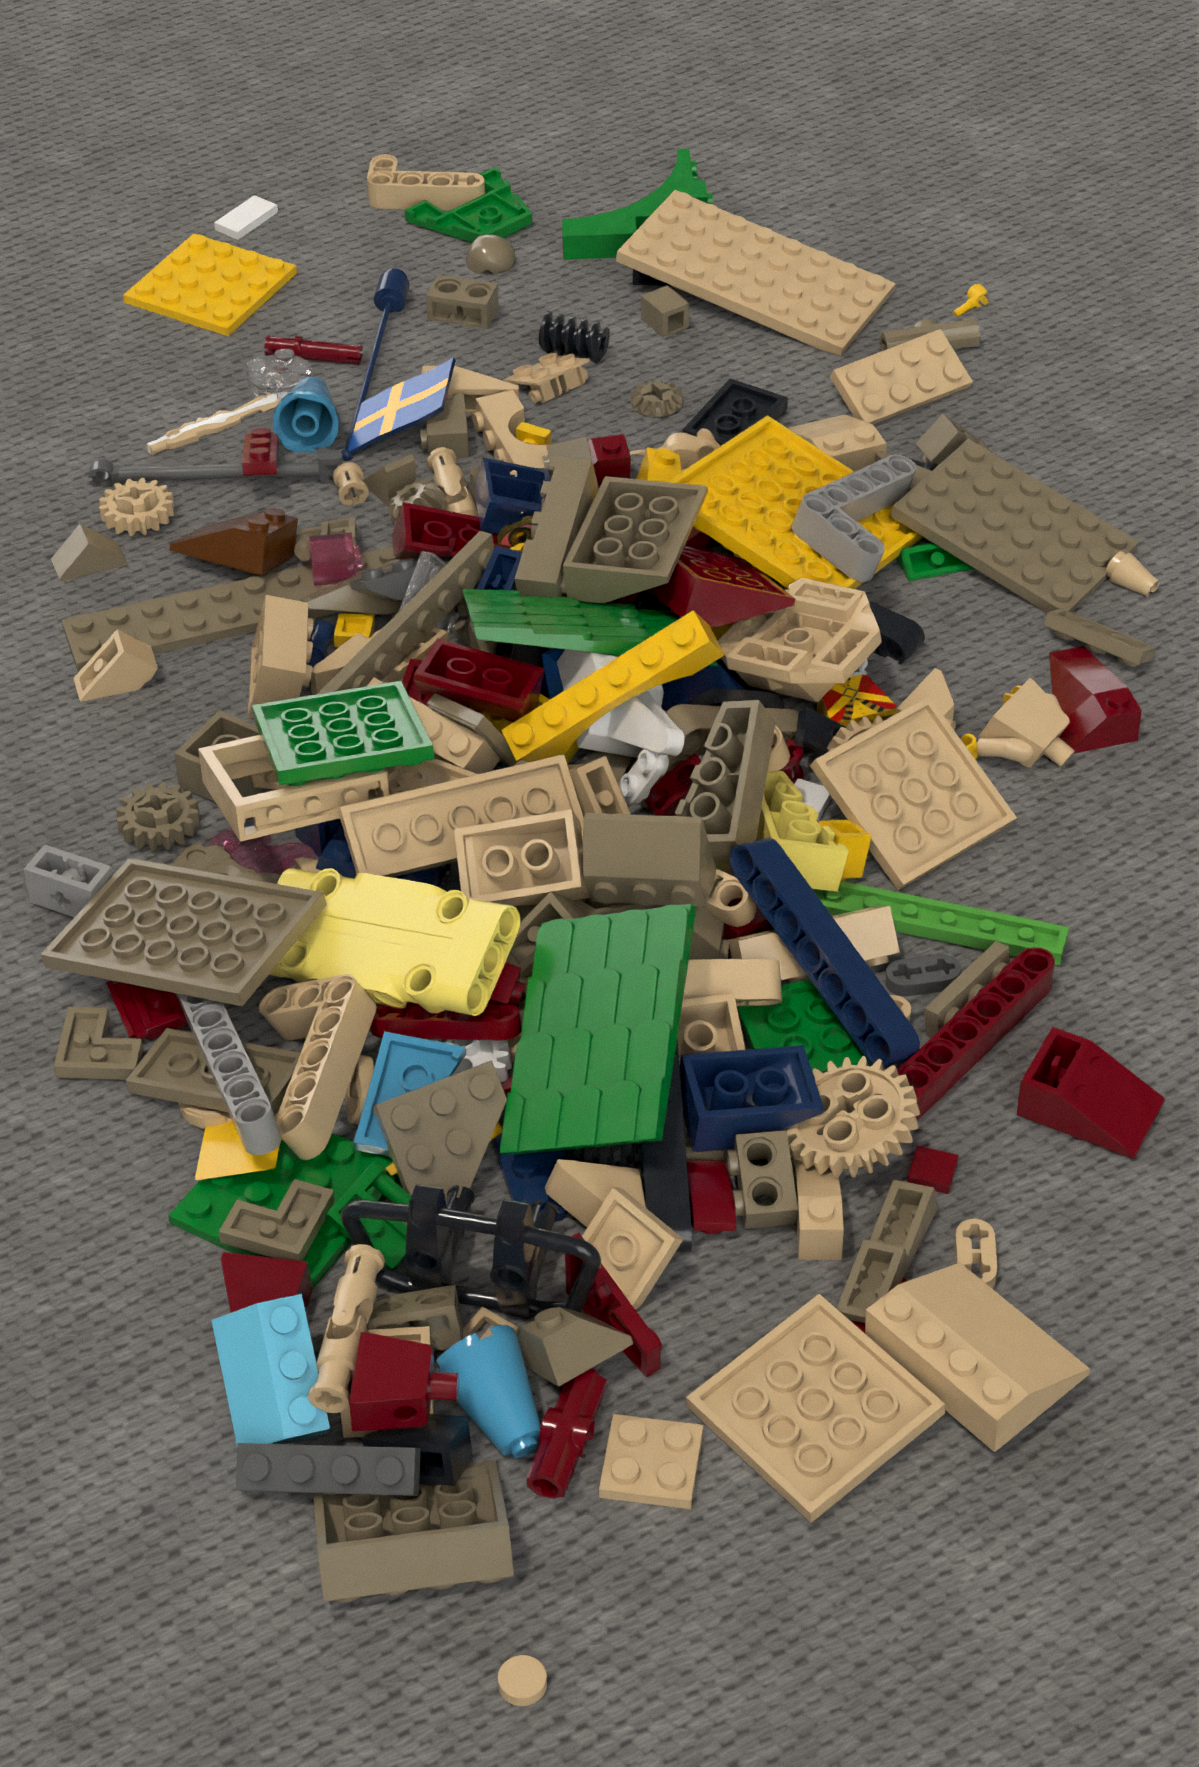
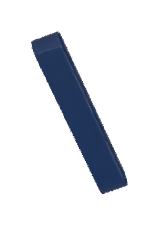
M769 837L736 845L730 853V865L735 876L868 1061L873 1065L878 1059H881L884 1068L911 1058L920 1049L919 1036L780 844L775 839Z

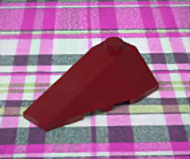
M402 502L392 533L393 556L422 562L450 561L481 531L479 517ZM486 532L492 534L494 548L495 546L508 549L513 547L500 544L506 535ZM511 537V542L514 546L526 542H520L517 537Z
M1084 646L1050 652L1052 694L1056 696L1062 711L1070 721L1059 738L1075 750L1073 754L1138 741L1142 710L1129 688Z

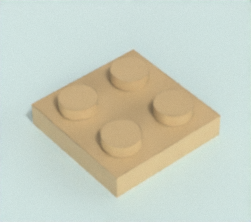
M618 1187L611 1189L582 1235L585 1241L592 1244L598 1250L602 1265L635 1310L643 1304L683 1241V1238L624 1189Z
M613 1414L599 1486V1498L691 1509L702 1445L703 1425Z

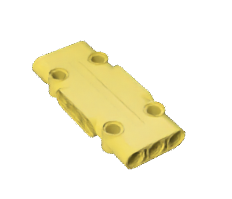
M289 868L282 873L277 884L323 892L327 905L269 975L292 978L297 983L350 974L376 1004L405 1008L407 1002L418 1003L430 1013H440L447 1010L477 1016L486 1008L520 928V914L514 906L470 899L459 890L446 892L437 886L427 883L368 873H357L355 879L343 877L332 868L319 872Z

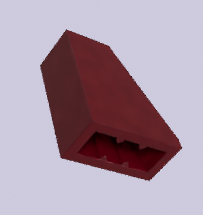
M227 1252L222 1253L220 1260L230 1313L257 1303L302 1294L306 1312L313 1291L307 1262Z

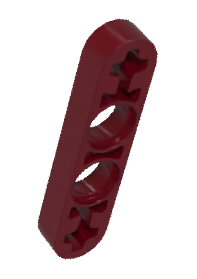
M407 1003L405 1008L379 1004L376 1005V1012L370 1026L372 1035L383 1038L385 1031L421 1039L499 1041L514 1038L522 1032L518 1007L487 1004L484 1011L477 1016L447 1010L440 1013H430L418 1003Z

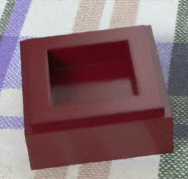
M917 1145L907 1182L933 1187L936 1192L949 1194L959 1155Z

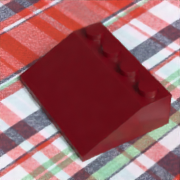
M685 546L669 582L646 590L647 593L657 596L660 604L671 608L670 613L682 618L694 610L709 625L716 627L794 606L796 600L745 559Z

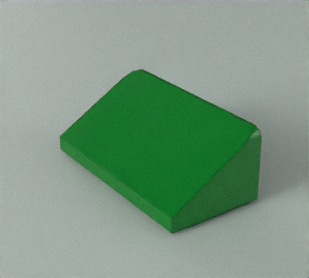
M934 543L903 548L900 551V555L896 557L909 582L975 569Z

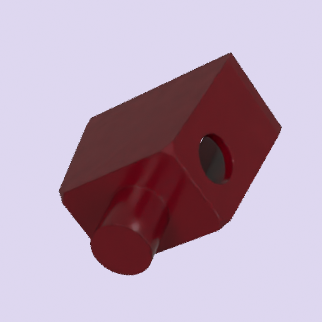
M361 1332L349 1400L352 1431L360 1432L424 1426L428 1423L431 1400H458L459 1373L435 1372L433 1348L429 1344Z

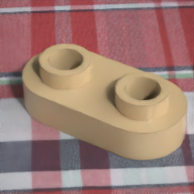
M360 1054L345 1095L347 1119L350 1124L359 1125L375 1067L371 1056Z

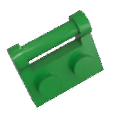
M374 1161L326 1213L325 1218L349 1239L350 1237L341 1221L342 1209L346 1204L355 1200L377 1201L367 1193L372 1186L392 1203L409 1204L411 1195L384 1173L386 1168L378 1161ZM360 1218L375 1249L381 1251L384 1256V1267L394 1271L404 1259L407 1226L400 1221Z

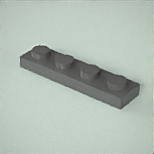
M238 1443L235 1490L419 1496L421 1448Z

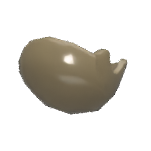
M490 234L481 235L472 242L467 253L466 265L474 273L481 274L483 271L489 270L493 275L511 269L515 263V251L513 246L502 237Z

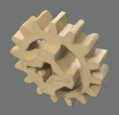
M141 478L137 483V481L127 479L123 486L115 483L114 491L106 489L104 491L105 497L99 499L101 521L105 522L107 529L115 527L116 534L126 530L129 536H133L136 531L147 535V529L152 528L155 531H159V523L169 524V516H174L173 494L168 492L166 485L158 487L157 480L145 483V478Z

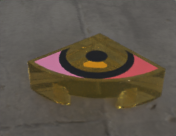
M533 516L522 517L521 521L503 527L497 536V544L511 548L519 543H525L526 539L531 540Z

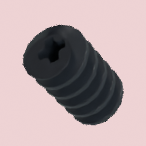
M551 311L545 313L539 329V345L544 352L550 353L554 350L560 356L566 352L567 355L574 354L575 356L578 355L579 358L588 359L590 357L592 362L598 363L608 349L610 329L606 327L601 332L599 321H595L592 328L589 329L587 319H582L579 327H577L575 316H571L567 324H565V316L563 314H558L554 322L553 313Z

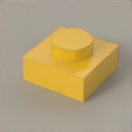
M521 422L516 428V439L534 445H552L551 430Z
M339 613L334 632V646L339 647L357 633L367 638L373 636L375 629L374 615Z

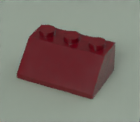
M437 638L414 673L413 680L420 694L432 697L436 693L475 712H486L504 717L510 722H515L538 707L544 668Z

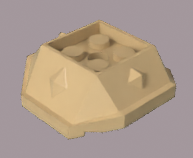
M801 578L790 584L789 589L785 590L796 599L794 606L737 621L718 640V643L725 654L721 658L727 668L735 670L748 686L818 702L836 683H845L849 677H854V672L882 642L880 629L870 608L865 591Z

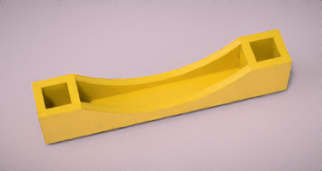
M693 610L501 731L517 762L522 759L529 763L563 755L586 729L615 707L658 685L691 676L725 654L709 624Z

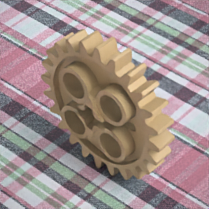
M862 1056L857 1065H852L849 1057H845L843 1066L839 1068L830 1061L827 1066L828 1072L824 1074L817 1069H813L812 1072L824 1109L823 1114L784 1129L787 1130L789 1147L795 1159L801 1158L806 1169L815 1165L818 1175H822L830 1167L834 1178H838L843 1169H848L851 1177L854 1178L857 1175L858 1167L864 1166L866 1171L871 1174L873 1173L874 1162L879 1161L881 1164L888 1166L887 1154L893 1153L899 1156L903 1154L899 1142L912 1143L913 1139L910 1130L918 1129L916 1116L920 1115L914 1088L909 1085L905 1074L899 1076L894 1065L885 1070L881 1059H878L870 1067L864 1056Z

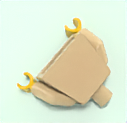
M1031 678L1022 686L1013 687L1011 694H1003V706L993 715L979 735L980 739L978 742H976V737L972 734H965L961 737L962 742L974 759L978 757V754L981 757H1002L1017 761L1026 767H1032L1044 754L1061 768L1075 751L1059 738L1070 721L1062 711L1056 696L1045 693Z

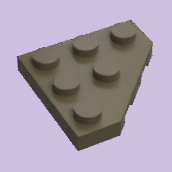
M492 1060L372 1106L403 1189L410 1195H412L416 1184L443 1188L445 1200L451 1186L459 1185L457 1198L460 1197L463 1186L470 1189L507 1101Z

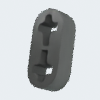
M946 954L893 961L886 969V987L890 992L898 996L942 992L961 974V964L956 958ZM937 970H944L949 975L942 976L941 972ZM898 975H905L906 979L910 980L903 981L902 978Z

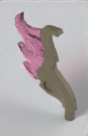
M226 830L215 835L208 847H203L201 842L189 846L169 865L277 884L282 873L292 867L295 859L305 857L316 860V855L310 846L302 843H286L279 846L264 845L271 842V835L241 842L240 840L232 841L238 837L233 830Z

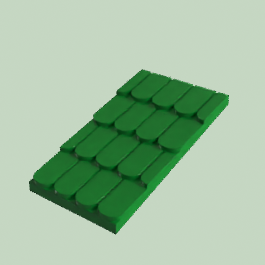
M462 589L478 640L621 656L681 618L670 613V610L636 609L635 604L580 603L578 600L570 597L520 596V592L514 590ZM714 661L708 666H717V663Z
M693 904L666 905L661 908L633 909L621 913L594 914L582 918L555 919L541 923V927L537 932L532 977L528 978L521 1039L517 1043L511 1093H507L500 1154L514 1155L662 1141L697 906Z

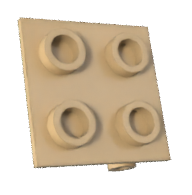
M550 353L540 357V363L534 366L524 365L514 369V375L503 380L513 384L530 385V400L534 404L539 401L543 404L554 398V394L560 396L562 390L568 392L585 384V380L588 379V372L582 365L588 363L589 359L575 358L574 354L561 357L557 353Z

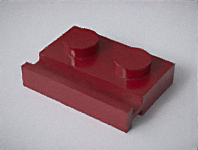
M112 981L107 982L113 1002L130 1039L149 1037L151 1041L160 1037L166 1028L179 1030L188 1026L175 993L122 982L113 984Z

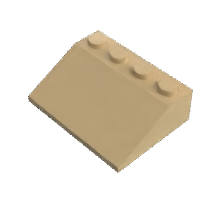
M961 1263L898 1284L866 1309L865 1334L944 1402L945 1410L994 1452L1090 1374L1089 1367Z

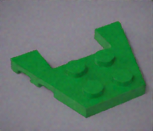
M493 167L480 174L484 177L485 194L461 206L444 212L432 203L424 200L404 210L405 221L469 242H473L477 237L487 234L505 238L531 225L532 213L519 195L513 194L510 183L507 179L503 180L501 178V171L497 167Z

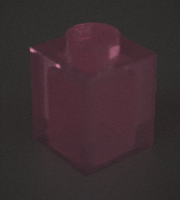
M352 532L309 536L314 586L336 584L356 576L355 568L362 567L360 546L353 547Z

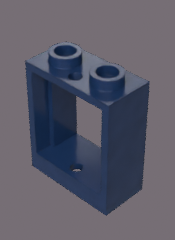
M483 457L474 484L480 530L507 535L518 527L532 525L534 512H541L543 497H541L540 491L543 481H551L549 471ZM516 470L517 474L511 475L510 472ZM519 530L512 535V537H516V534L523 532L526 539L531 540V532L527 530Z

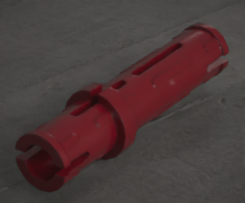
M267 335L264 349H267L264 351L265 356L287 357L298 362L301 359L360 365L363 357V352H360L363 350V345L304 340L303 336L283 338Z

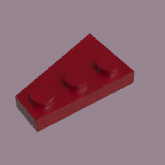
M579 1232L571 1236L584 1240ZM565 1254L566 1293L570 1295L583 1260L576 1256ZM601 1263L583 1311L631 1336L633 1345L622 1350V1352L647 1378L661 1369V1341L657 1334L645 1324Z

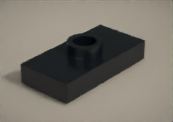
M807 707L800 710L798 714L795 745L820 757L828 752L827 747L839 729L846 727Z

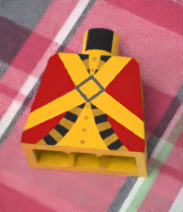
M861 674L849 677L845 683H836L817 702V712L847 727L851 720L859 724L864 716L869 719L871 724L877 716H880L885 721L897 714V706L868 675Z

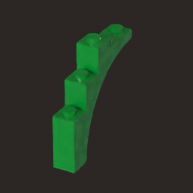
M690 148L677 149V162L671 175L659 188L639 201L607 213L562 219L563 260L616 258L617 251L674 190L687 193L691 197L707 204H713L712 192H707L706 181H699L697 162L696 160H691Z

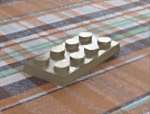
M166 1028L125 1080L129 1093L228 1112L195 1037L191 1032ZM242 1042L275 1116L280 1109L301 1053Z

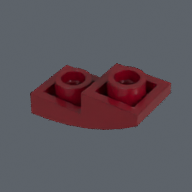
M687 1160L691 1226L693 1230H699L706 1234L736 1231L735 1205L725 1162Z

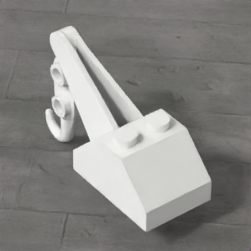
M565 649L557 661L564 691L618 657ZM662 684L638 694L615 707L586 729L576 740L578 748L638 758L628 774H624L620 780L619 788L628 808L648 797L652 786L668 769V755H679L684 746L683 731L675 725L661 708L664 694Z

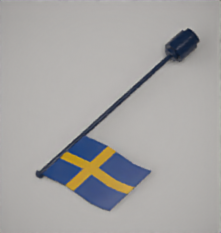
M388 269L380 276L377 284L374 304L380 311H383L345 450L341 451L344 461L351 460L353 454L375 442L420 424L444 410L456 362L454 357L430 371L396 384L365 401L389 313L400 312L404 308L410 283L407 275L400 269Z

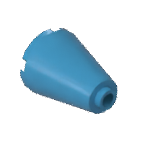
M317 377L302 379L280 400L274 410L275 435L277 434L282 441V445L293 452H317L313 448L329 447L337 436L339 430L337 410L327 385Z
M496 1325L489 1327L493 1334L480 1340L477 1333H474L452 1345L437 1359L440 1369L435 1368V1372L459 1373V1395L456 1402L502 1455L512 1454L514 1458H521L530 1454L538 1447L537 1440L540 1436L541 1425L517 1334L509 1325Z

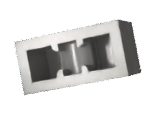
M45 844L23 869L30 903L75 917L113 876L112 867Z

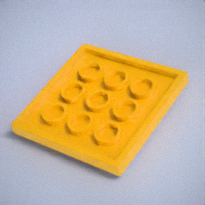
M193 233L123 294V299L126 304L229 336L297 274V266L284 262L281 259L271 258L258 254L255 251L242 249L229 243Z

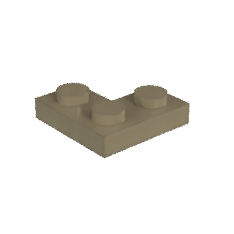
M68 1007L54 1063L56 1078L126 1080L142 1060L144 1051L142 1039L106 1038L110 1022L108 1008Z
M294 1179L277 1211L236 1200L219 1230L220 1243L272 1258L303 1261L326 1219V1213L335 1202L334 1190Z

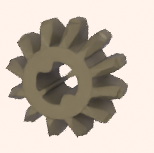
M418 479L413 484L405 485V488L396 491V496L388 502L389 507L387 511L395 525L402 502L446 510L447 502L441 489L437 488L430 479L423 481Z

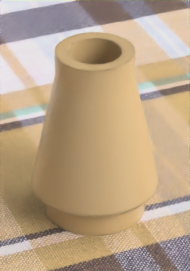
M1119 551L1111 559L1105 571L1107 576L1110 577V582L1142 594L1146 598L1150 596L1149 592L1156 591L1160 584V581L1132 553L1126 554L1123 551Z

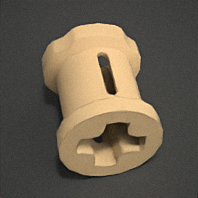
M343 463L333 473V481L340 488L338 491L339 499L344 505L364 503L369 496L368 487L362 482V469L355 463ZM346 472L349 473L350 480L348 481L345 475ZM353 488L355 490L356 497H353L351 489Z

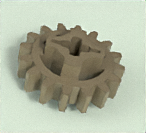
M162 782L159 788H153L150 783L146 784V790L143 792L133 789V798L123 797L121 799L122 807H117L116 809L119 834L124 835L126 843L135 841L136 849H141L146 844L150 846L151 852H155L158 845H163L166 850H171L172 842H177L181 845L185 844L184 835L194 836V827L200 826L197 799L192 798L190 790L182 793L181 786L178 784L171 789L167 788L166 782Z

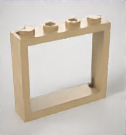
M256 735L198 749L203 783L240 842L339 819L338 811L342 806L389 796L387 771L384 768L378 772L361 771L350 773L339 779L325 778L299 786H290L242 797L232 779L273 770L261 736ZM368 790H370L375 797L369 798ZM253 817L254 826L244 828L245 819Z

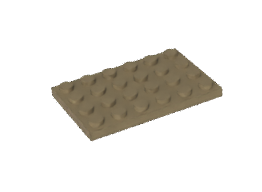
M967 439L893 505L890 515L1046 613L1060 608L1073 612L1109 577L1105 571L1111 559L1119 551H1123L1126 554L1133 553L1139 544V541L970 439Z
M128 858L40 955L44 966L47 968L243 1006L321 913L327 903L324 893L319 891Z

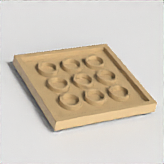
M930 696L820 756L810 765L846 818L872 835L869 850L898 891L1010 825L1017 818Z
M820 1294L811 1299L686 1397L687 1408L810 1523L815 1521L945 1414L944 1402Z

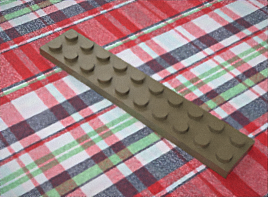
M387 546L374 551L352 554L329 561H320L293 569H284L262 576H252L239 581L216 584L212 587L185 591L158 599H148L144 602L113 607L86 615H77L72 618L63 619L62 626L77 671H80L117 629L151 646L153 654L255 632L266 595L300 601V598L361 574L365 570L373 569L394 559H405L393 556V546ZM308 608V618H317L343 611Z

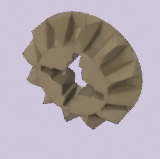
M648 380L646 385L639 384L636 390L631 392V405L635 411L645 416H668L674 414L682 407V390L675 388L674 383L664 384L662 380L658 383H653Z

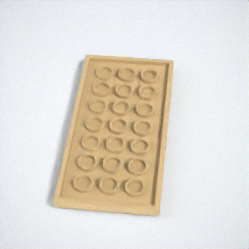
M674 190L617 251L616 262L817 349L840 356L894 292L896 283L880 275L858 268L852 263L844 262L828 255L824 251H818L800 243L798 240L785 237L769 228L759 226L745 220L741 216L733 215L713 204H707L691 197L687 193Z

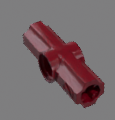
M591 1368L566 1382L560 1392L555 1408L549 1407L544 1416L539 1436V1448L526 1478L527 1488L533 1490L537 1495L551 1499L564 1497L573 1478L579 1458L585 1459L586 1457L583 1454L587 1439H593L595 1417L607 1389V1379L601 1377L595 1369Z

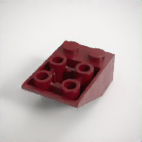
M1052 1026L1020 1081L1016 1115L1135 1159L1165 1103V1098L1093 1041Z

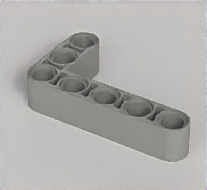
M890 455L803 496L793 520L792 531L848 577L859 582L870 581L878 567L885 547L877 537L856 521L880 511L904 497L917 469L915 463L903 455Z

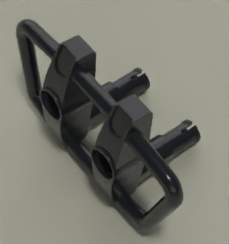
M416 1184L409 1204L355 1200L346 1204L342 1209L341 1221L353 1245H369L375 1249L360 1218L407 1222L406 1252L403 1261L408 1269L409 1276L383 1267L377 1273L375 1280L380 1285L403 1293L453 1285L451 1284L452 1269L464 1230L495 1235L493 1263L490 1272V1279L494 1284L495 1292L456 1285L459 1304L502 1311L505 1315L527 1319L535 1317L546 1309L557 1307L582 1312L601 1267L600 1253L592 1244L579 1238L552 1232L553 1224L559 1211L549 1201H546L544 1211L541 1213L542 1200L534 1201L531 1206L529 1203L503 1199L497 1217L469 1213L471 1205L474 1203L475 1195L465 1186L462 1187L459 1198L456 1197L459 1185L451 1186L445 1200L443 1188ZM548 1249L573 1255L583 1260L567 1301L536 1300L537 1283Z

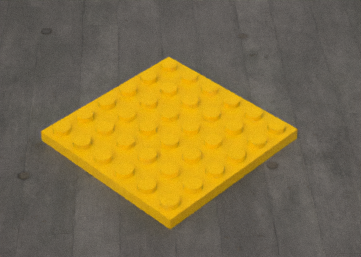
M768 415L667 481L669 483L707 486V496L693 526L698 531L704 532L721 543L725 549L733 551L748 561L754 568L763 571L778 581L784 588L789 589L790 584L801 578L856 589L864 583L853 580L800 539L791 528L804 495L854 471ZM896 503L856 521L884 544L885 550L875 573L898 557L903 548H909L923 538L922 535L890 516L892 507Z

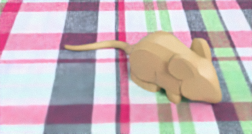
M700 429L697 437L687 433H674L668 436L663 446L659 448H666L676 454H680L681 471H684L719 448L720 445L709 430ZM642 449L630 451V455H644L646 450Z

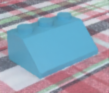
M302 1294L257 1303L211 1320L237 1446L238 1443L287 1444L329 1434L330 1426L327 1412L312 1406L308 1399L310 1388L317 1382L318 1370Z

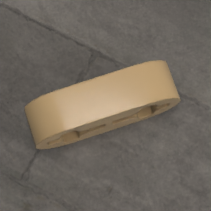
M980 1219L965 1220L959 1224L956 1230V1264L961 1263L971 1272L972 1263L980 1264V1273L982 1275L980 1279L993 1289L997 1276L994 1229L989 1223ZM970 1235H978L980 1241L979 1249H972Z

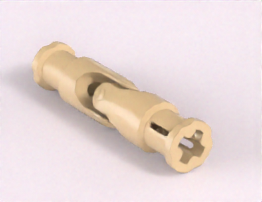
M446 447L436 448L427 458V465L430 471L434 473L435 485L441 489L445 496L444 499L447 502L446 511L478 517L474 499L466 488L464 474L461 468L456 465L457 456L455 452ZM440 457H443L445 465L441 464Z
M353 1245L345 1253L344 1260L347 1265L345 1275L339 1279L333 1299V1305L335 1306L333 1315L328 1320L316 1363L317 1370L319 1371L317 1382L310 1388L308 1399L312 1406L324 1412H342L349 1405L350 1394L348 1393L350 1380L354 1376L360 1334L367 1331V1323L377 1295L376 1276L383 1269L385 1263L381 1251L369 1245Z

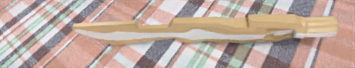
M270 390L233 411L219 410L211 417L197 418L196 421L184 423L180 428L170 430L163 437L147 443L146 450L153 456L164 450L175 449L198 441L201 436L217 433L240 424L242 418L261 410L263 413L275 409L280 400L290 391Z

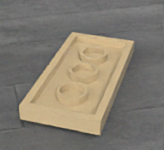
M941 329L837 368L830 375L831 380L854 418L873 425L968 388L973 383Z

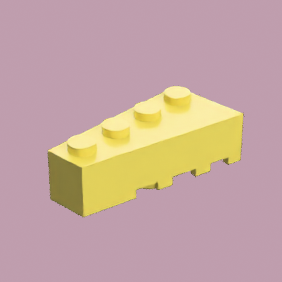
M783 771L767 772L756 840L769 837L775 839L812 889L838 892L849 850L844 844H835L833 841L835 833L829 826L821 827L817 822V811L812 806L802 803V793Z

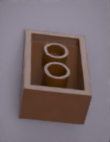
M269 508L258 513L203 526L171 543L170 551L262 576L289 561L295 554L298 518L285 515V511L281 509Z

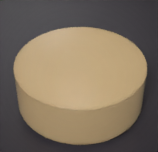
M527 1655L515 1656L504 1662L498 1672V1687L501 1696L507 1702L517 1706H528L539 1701L547 1689V1674L543 1664L536 1658Z

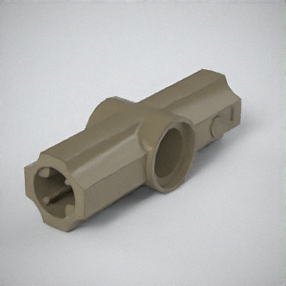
M924 319L916 323L913 328L883 332L880 334L879 344L881 351L941 329L953 349L979 346L981 337L979 325L976 319L937 324L932 319Z

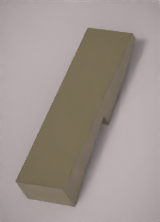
M898 1180L892 1181L870 1240L863 1239L836 1308L849 1320L866 1323V1309L901 1283L938 1209L933 1187Z

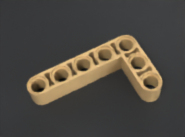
M350 974L281 986L268 992L259 1004L260 1014L285 1040L306 1038L276 1117L281 1139L302 1160L316 1157L328 1144L376 1012L377 1006L374 1000Z

